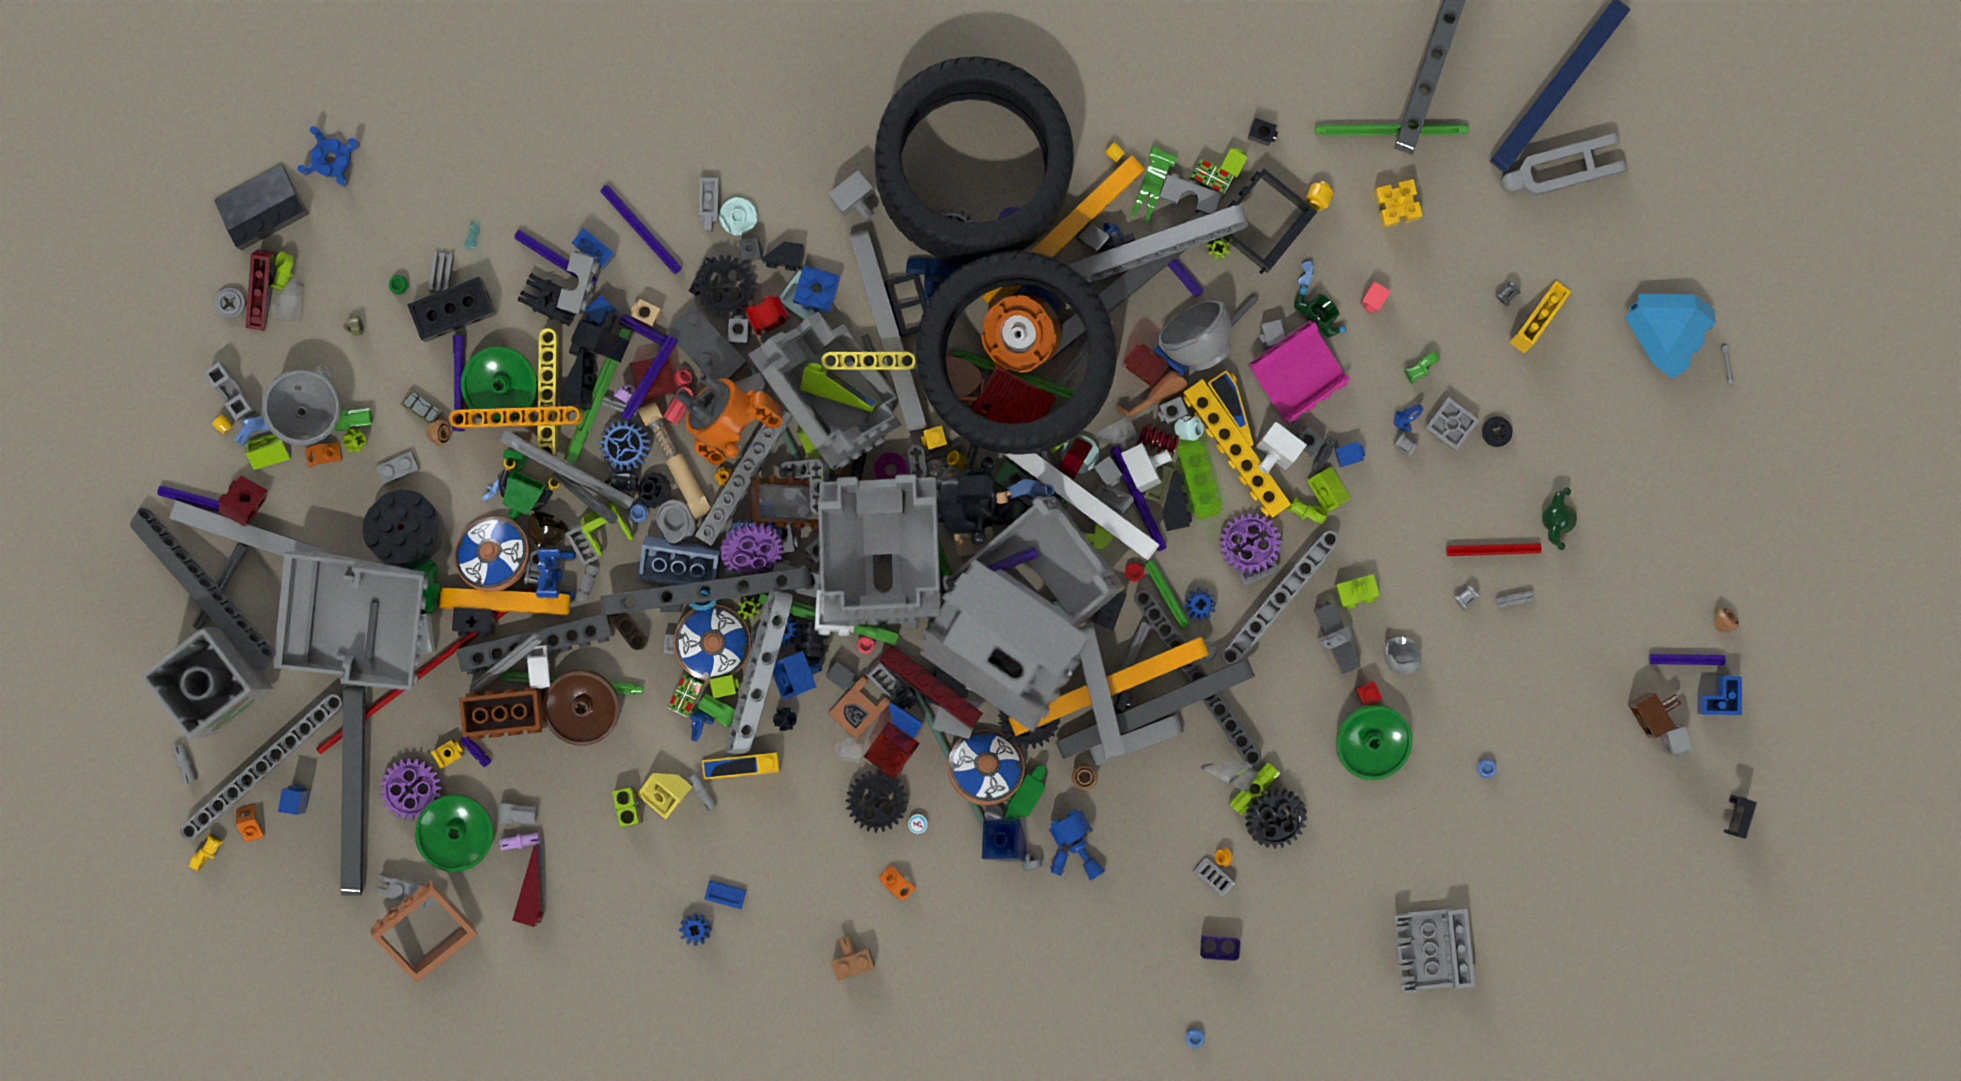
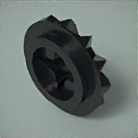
M1492 417L1482 427V438L1493 447L1504 446L1512 438V426L1503 417ZM1502 425L1500 430L1502 436L1497 435L1492 438L1494 433L1492 428L1497 429Z

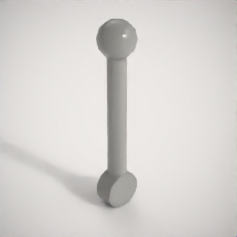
M1725 345L1721 348V352L1724 353L1728 374L1727 384L1733 385L1734 379L1731 375L1728 357L1729 347Z

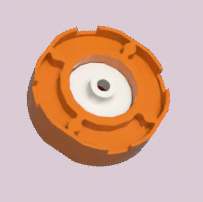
M1020 293L1003 298L988 310L983 319L984 326L981 338L984 349L994 363L1005 370L1019 373L1032 371L1051 359L1059 348L1061 342L1059 318L1048 302L1036 295Z

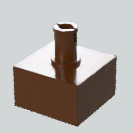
M1647 692L1630 702L1628 706L1646 736L1658 738L1676 727L1667 712L1680 706L1681 702L1677 700L1679 698L1675 694L1661 702L1656 693Z

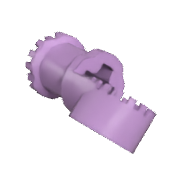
M630 384L618 387L614 396L628 404L636 388Z

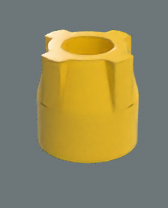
M1115 142L1105 151V154L1115 162L1125 153Z
M221 414L213 421L212 426L225 435L233 427V424Z
M955 450L951 451L947 456V463L956 468L964 469L968 462L967 457Z

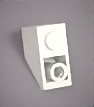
M547 645L536 646L527 654L530 688L541 689L550 687Z

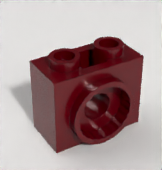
M241 475L237 481H232L228 489L229 491L226 494L223 493L219 498L218 512L246 527L266 501L268 490Z

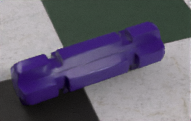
M470 736L461 738L460 743L467 747L469 753L476 760H479L482 767H487L491 763V759L484 755L485 752L475 742L470 740Z

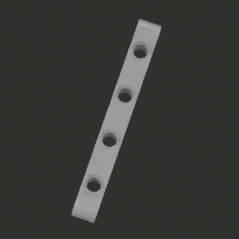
M1329 530L1322 533L1241 627L1221 654V659L1225 664L1231 665L1238 662L1251 649L1317 571L1339 542V536L1336 532ZM1327 534H1331L1334 537V542L1331 545L1325 542ZM1303 563L1308 564L1310 568L1307 574H1303L1300 571V566ZM1278 592L1283 593L1285 596L1283 603H1278L1275 600V595ZM1253 622L1260 624V630L1256 633L1250 629V625ZM1228 651L1235 653V660L1232 662H1228L1225 658Z
M771 590L768 594L726 742L727 753L745 756L750 752L792 605L791 593Z

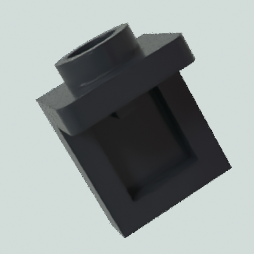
M1122 691L1117 700L1118 704L1114 705V707L1124 711L1125 707L1129 708L1132 697H1129L1130 692Z

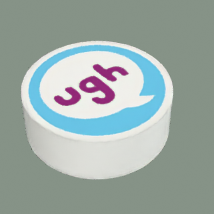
M921 814L913 815L908 822L909 829L916 834L923 833L928 825L927 819Z

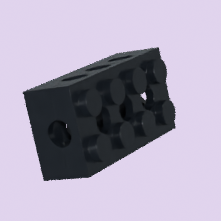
M481 277L473 278L407 304L420 339L424 342L497 315ZM470 298H473V300H474L473 305L470 306V307H467V306H466L467 300L470 299ZM455 305V312L449 314V307ZM434 312H437V319L431 321V315Z

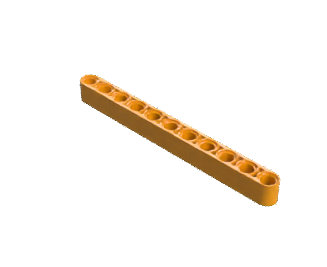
M1133 155L1130 156L1040 241L1030 253H1039L1053 258L1088 223L1096 218L1145 171V167ZM1024 285L1000 287L986 293L982 299L992 308L1003 298L1014 295Z
M1203 637L1191 640L1106 676L1110 696L1209 655ZM1087 685L1058 696L1055 702H1051L1049 705L1051 709L1045 718L1042 717L1037 727L1091 705ZM1008 718L1015 736L1029 731V729L1013 718Z

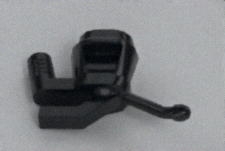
M605 455V464L612 475L604 483L609 484L611 482V486L617 490H637L638 473H633L632 471L615 472L608 462V455Z

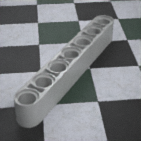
M1093 624L1077 627L1078 630L1090 637L1080 654V659L1105 758L1125 754Z

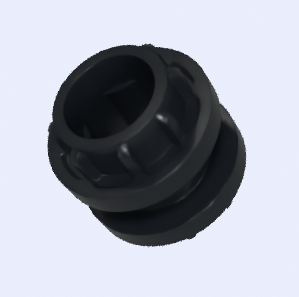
M804 622L800 625V629L796 630V635L801 638V643L795 645V650L797 652L803 651L806 660H822L825 657V653L829 652V645L824 644V639L829 638V635H820L819 631H815V622Z

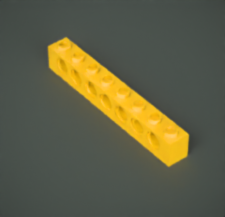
M1200 380L1183 392L1184 397L1182 399L1188 407L1192 406L1195 411L1193 415L1198 417L1206 426L1204 430L1209 438H1214L1218 443L1215 445L1221 454L1225 453L1228 458L1226 462L1232 470H1237L1239 473L1237 477L1243 486L1247 484L1251 490L1248 493L1252 499L1259 501L1261 504L1260 510L1264 516L1273 518L1289 507L1291 503L1271 475L1262 472L1258 468L1262 462L1204 380ZM1199 398H1204L1207 401L1205 408L1198 407L1197 400ZM1209 414L1217 415L1218 422L1216 424L1208 421ZM1221 429L1229 432L1228 439L1220 438L1219 431ZM1232 445L1239 446V455H1233L1230 452ZM1247 460L1251 463L1249 471L1242 469V461ZM1254 476H1259L1262 479L1261 486L1256 487L1253 485L1252 479ZM1265 492L1272 493V502L1264 500L1263 495Z

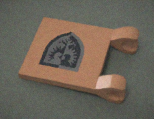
M865 676L861 677L828 713L855 739L868 728L891 702L888 697H885L876 706L860 691L868 682Z

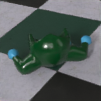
M1304 286L1300 287V293L1294 302V308L1305 315L1307 322L1309 320L1314 322L1327 337H1332L1340 332L1345 333L1347 330L1345 325H1341L1339 328L1332 327V323L1340 315L1336 305L1323 294H1318L1310 302H1305L1304 295L1307 293V288Z

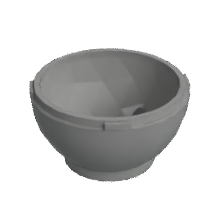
M1215 300L1203 301L1188 307L1173 317L1159 335L1158 345L1163 352L1172 360L1182 365L1190 366L1196 371L1210 368L1220 362L1231 349L1229 342L1231 319L1224 303Z
M296 369L276 377L267 387L262 400V414L269 430L282 441L297 446H307L325 439L334 430L341 413V402L333 384L322 374L310 370ZM296 386H301V387H302L301 390H296V391H295L294 388H295ZM300 409H303L305 411V414L303 416H300L298 414V411Z

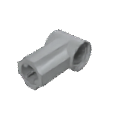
M499 803V823H536L537 807L519 806L515 803Z

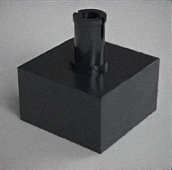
M606 311L601 326L598 327L579 320L571 338V342L620 363L630 341L611 332L618 315Z

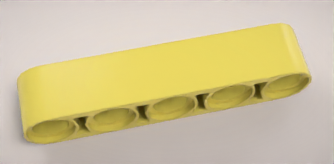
M827 352L822 357V365L830 370H912L916 367L915 355L910 352ZM830 356L836 358V363L833 366H828L827 359ZM849 356H853L855 363L849 367L846 364V359ZM868 356H873L874 364L868 367L865 364V359ZM892 356L894 361L891 366L884 364L885 357ZM906 356H911L913 359L910 366L903 364V359Z

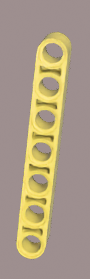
M546 328L539 334L538 407H558L559 336L552 329ZM552 333L554 336L553 340L549 343L545 342L546 334ZM548 352L553 353V359L550 362H546L544 359L545 354ZM547 371H552L553 378L550 381H545L544 374ZM547 390H551L553 393L550 400L544 399V393ZM556 411L552 414V421H555L558 418V413ZM538 426L537 447L543 450L550 447L552 455L556 457L558 426ZM550 428L552 436L546 439L543 436V432L545 429Z

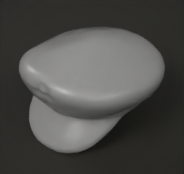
M670 499L658 508L656 522L669 543L685 541L693 536L696 530V522L689 507L684 502Z

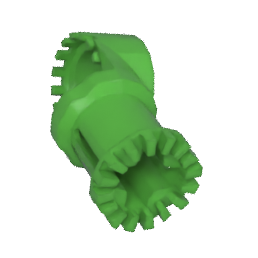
M1437 351L1421 358L1417 365L1404 369L1405 375L1409 377L1408 380L1411 384H1414L1415 380L1424 375L1428 376L1427 367L1441 360Z

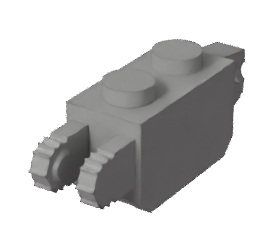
M378 874L377 878L380 881L388 882L390 885L388 889L382 886H375L374 891L386 894V897L403 901L407 896L413 895L421 885H424L400 877L392 878ZM431 896L418 907L430 908L431 904L441 906V904Z

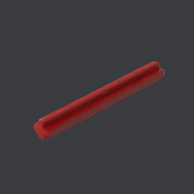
M1540 543L1446 547L1447 556L1540 554L1542 551Z

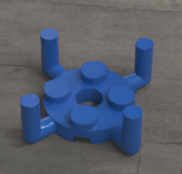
M311 126L310 132L315 135L318 141L311 150L312 164L307 167L299 165L297 170L303 175L317 171L326 177H337L336 182L342 187H346L348 181L344 173L347 171L351 159L350 152L358 149L360 143L356 139L350 138L349 144L345 146L339 140L325 139L317 127ZM330 153H334L336 156L333 163H327L326 157Z
M539 549L537 551L540 560L538 570H541V577L537 576L538 589L536 596L538 598H558L559 594L571 595L570 599H574V592H561L557 589L558 582L563 578V571L559 569L558 561L559 558L575 559L576 552L560 551V549Z

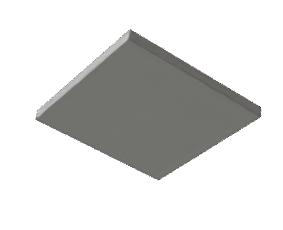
M964 698L978 709L980 702ZM940 706L938 707L932 729L970 739L972 729H969Z

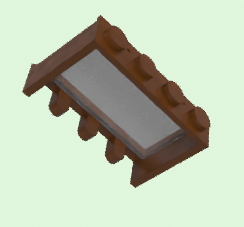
M759 475L749 478L751 482L750 523L756 522L758 527L761 523H764V527H767L768 524L774 525L775 528H786V525L793 526V529H804V526H810L812 530H819V515L813 514L810 508V478L795 480V477L778 479L776 476L761 478ZM818 483V485H817V490H818V492H820V485H819V483Z

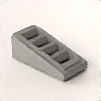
M581 522L567 529L565 534L583 566L600 558L583 532ZM581 530L582 533L576 535L575 537L572 536V534ZM585 537L586 540L576 544L575 541ZM589 544L590 547L580 551L579 548ZM593 551V554L586 558L583 557L584 554Z
M879 659L865 671L866 676L893 702L896 697L895 691L900 686H903L901 682ZM880 668L882 669L875 676H873V674L877 672ZM886 673L887 676L879 682L878 680ZM890 679H892L893 681L886 688H884L883 686ZM897 685L898 687L890 694L888 691Z
M1206 857L1193 871L1223 898L1236 884ZM1207 865H1210V866H1211V867L1205 872L1204 875L1201 874L1202 870H1203ZM1213 870L1217 871L1210 880L1207 879ZM1221 875L1222 878L1214 885L1213 882ZM1227 880L1226 886L1220 890L1219 887Z

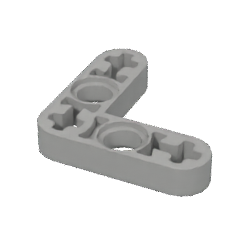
M820 459L783 462L779 468V474L783 479L787 477H795V479L810 478V508L813 514L819 515L818 502H820V498L818 496H820V492L817 490V485L819 482H829L828 463ZM805 464L807 470L806 473L803 475L801 472V467ZM787 469H794V472L787 473Z

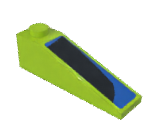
M809 363L804 369L800 386L801 391L873 412L877 407L878 402L829 369L822 367L821 364Z

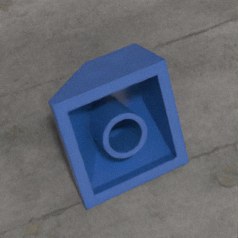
M890 702L889 711L894 732L898 734L896 738L904 743L907 741L911 742L924 722L895 703Z

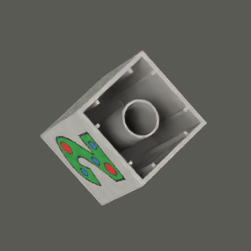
M202 628L140 676L188 739L215 735L274 689L262 672L248 661L221 628Z

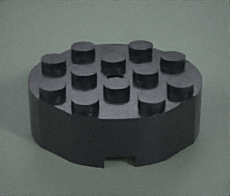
M396 490L383 495L369 508L363 522V537L366 546L385 565L415 569L424 565L439 551L443 542L444 522L441 514L422 494L412 490Z

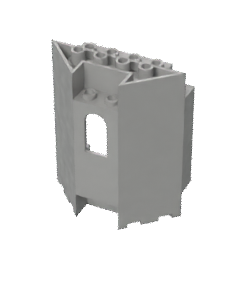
M817 312L806 318L797 328L784 334L782 331L769 338L760 348L748 355L828 465L835 471L839 467L843 468L850 463L849 459L854 461L863 452L866 454L873 449L874 445L877 447L885 441L884 437L901 426L890 410L894 406L893 402L898 397L878 370H830L878 402L873 412L800 390L806 366L809 363L822 365V357L825 353L864 352L844 324L832 330L821 314ZM834 356L828 357V366L835 365L836 358ZM853 356L847 357V366H853L855 358ZM866 357L865 364L868 367L872 366L873 363L869 357ZM807 407H813L829 429V436L826 435ZM870 423L871 425H867V426L864 427L863 433H862V432H861L862 426H863L864 424Z
M896 475V479L858 481L857 477L837 478V482H819L820 502H818L823 621L848 623L849 626L865 624V622H867V625H878L879 621H887V624H898V620H903L904 623H918V620L941 616L936 477L916 478V475ZM892 554L893 585L888 592L882 593L874 587L873 555Z
M974 559L966 574L963 573L954 583L955 586L952 591L944 595L943 599L946 601L941 608V616L936 617L931 627L924 630L923 634L926 636L922 639L921 646L923 648L920 651V655L1034 732L1042 717L1045 718L1051 709L1049 708L1051 702H1055L1060 695L1058 690L1061 685L1064 686L1069 680L1068 674L1070 670H1074L1078 665L1079 660L1077 659L1090 637L1074 627L1077 620L1002 569L993 572ZM995 646L1023 665L1024 674L1020 679L1011 678L987 661Z

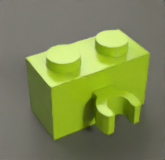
M1374 574L1335 585L1340 606H1346V609L1358 607L1357 603L1362 601L1365 604L1375 602L1376 597L1380 596Z

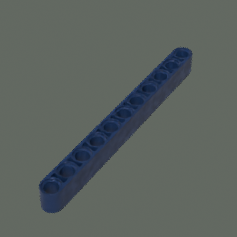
M1613 0L1489 162L1504 173L1510 168L1631 10L1620 0Z

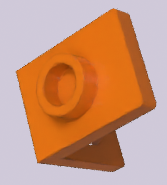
M982 379L981 391L984 387L985 379ZM957 396L961 402H965V405L973 406L978 398Z
M338 442L313 445L305 449L308 467L342 461ZM311 451L314 456L313 461L311 460Z
M255 804L236 809V825L245 842L263 838L264 833L256 820ZM245 811H251L248 816L241 817Z
M890 865L878 878L893 895L903 902L916 889L893 865ZM904 887H908L906 893L900 894Z

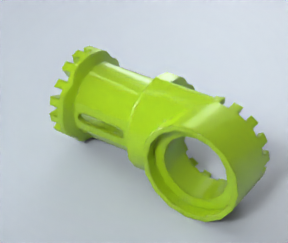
M280 252L275 259L277 276L274 284H271L272 288L288 292L287 286L290 278L293 277V274L290 273L294 264L292 262L294 261L293 255L286 252Z
M1297 496L1294 497L1287 509L1288 512L1292 511L1300 516L1301 520L1304 521L1308 517L1315 521V523L1317 522V524H1323L1328 516L1327 511L1322 507L1306 505L1299 501Z

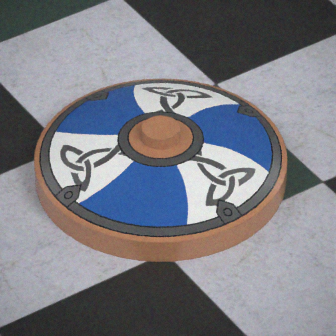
M497 516L483 518L470 525L459 538L455 548V566L461 578L471 587L484 592L500 591L513 585L525 572L530 560V543L526 533L512 520Z
M714 604L710 609L702 611L693 609L681 619L675 630L673 646L679 664L687 673L695 678L710 681V679L734 675L742 668L750 652L751 639L746 623L735 611L728 607Z
M993 730L971 732L970 739L961 737L953 746L947 763L948 777L956 792L964 799L979 805H995L1009 799L1020 787L1025 771L1024 759L1015 743L1011 744L1010 738L1005 739L1004 734Z

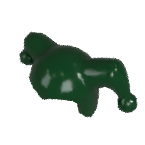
M1569 487L1564 488L1563 491L1556 492L1552 503L1542 513V523L1548 530V540L1556 545L1559 550H1564L1566 547L1565 543L1560 541V535L1570 532L1575 527L1577 521L1575 510L1564 503L1565 496L1571 494Z

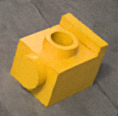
M450 740L431 752L440 768H445L464 756L462 754L464 751L463 747L458 741L455 742V740ZM447 749L451 751L449 757L445 755Z

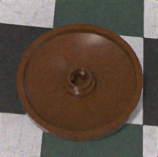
M578 669L561 674L550 684L543 698L544 720L548 728L560 740L572 745L587 746L602 741L613 731L620 715V700L615 688L605 677L590 670Z

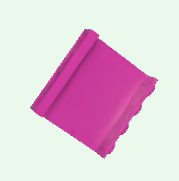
M1310 320L1247 364L1282 419L1287 423L1297 421L1302 413L1314 409L1316 403L1328 399L1333 391L1345 387L1347 381L1351 379L1343 372L1317 331L1319 330L1317 325Z

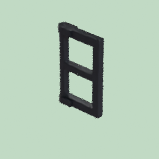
M909 274L884 281L900 337L916 333L918 326L903 329L898 310L921 304L922 311L927 307L918 275ZM914 280L919 299L896 305L891 286Z

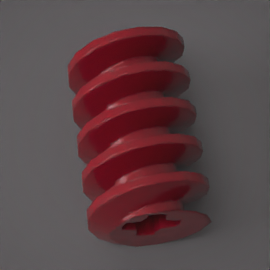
M1148 423L1145 427L1143 426L1136 444L1143 440L1144 447L1150 443V450L1157 446V453L1167 449L1169 453L1171 452L1172 458L1179 443V436L1176 435L1172 439V432L1165 436V429L1158 433V426L1151 430V423Z

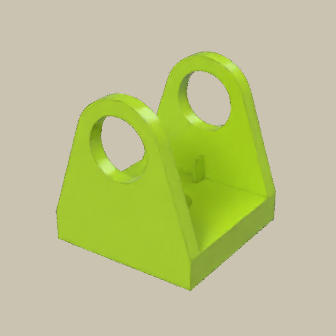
M614 502L606 504L605 506L618 516L617 521L630 541L634 540L617 504ZM593 511L580 518L581 528L597 555L601 557L603 552L593 532L595 528L607 523V521Z

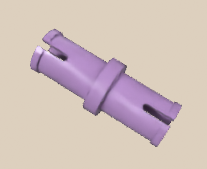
M538 832L526 835L516 834L515 837L499 839L501 851L513 848L523 849L524 846L540 844Z

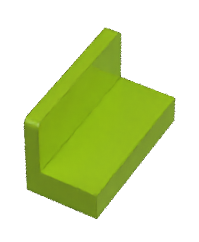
M274 434L248 440L245 445V454L254 470L290 460L285 442Z
M1332 466L1307 480L1327 513L1351 499Z

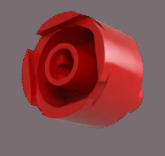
M769 295L762 299L763 303L757 306L754 304L745 309L747 312L746 316L757 336L763 335V330H767V332L773 331L785 324V319L791 318L780 297Z

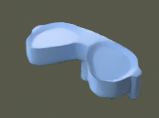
M1308 261L1302 264L1305 275L1298 282L1308 288L1311 278L1314 277L1312 274L1313 262Z
M497 477L493 487L490 485L487 487L490 492L481 497L485 502L490 500L499 490V477Z

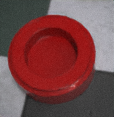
M1130 563L1125 568V576L1130 581H1139L1144 575V569L1139 563Z

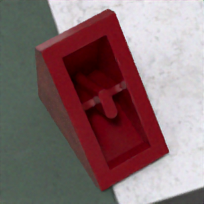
M1076 437L1058 470L1075 479L1093 446Z

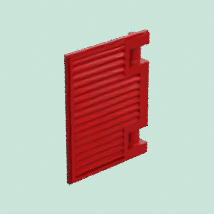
M996 365L971 410L994 422L1008 424L1028 423L1046 417L1056 397ZM984 402L990 405L991 408L987 410L981 407Z

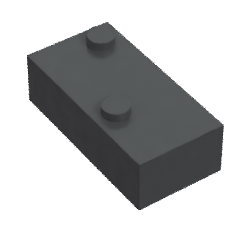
M694 306L666 331L668 335L678 340L677 345L704 373L709 372L717 380L723 378L731 380L748 364Z

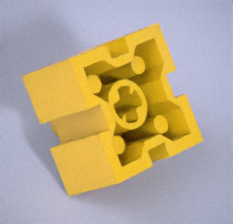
M1414 179L1399 182L1395 189H1392L1391 185L1378 187L1373 191L1376 205H1382L1383 209L1379 213L1382 228L1397 225L1400 219H1404V223L1423 217L1420 203L1414 202L1413 199L1417 195Z

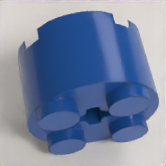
M1075 809L1066 814L1068 818L1061 821L1059 818L1050 823L1051 828L1049 832L1060 850L1063 849V844L1066 843L1069 846L1085 837V831L1093 832L1082 811L1078 812Z

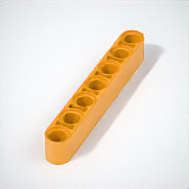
M572 406L455 410L449 415L450 424L462 429L578 425L584 419L582 410ZM556 411L558 418L552 421L551 414ZM572 411H576L577 417L571 421L569 415ZM538 412L539 419L533 422L532 415ZM500 413L501 420L495 423L494 416ZM515 413H519L520 419L515 423L513 416ZM462 414L463 422L458 424L457 417ZM478 414H481L482 421L477 424L475 418Z
M441 588L439 608L492 609L498 612L569 615L571 595L559 594L558 598H538L536 592H484L476 589Z

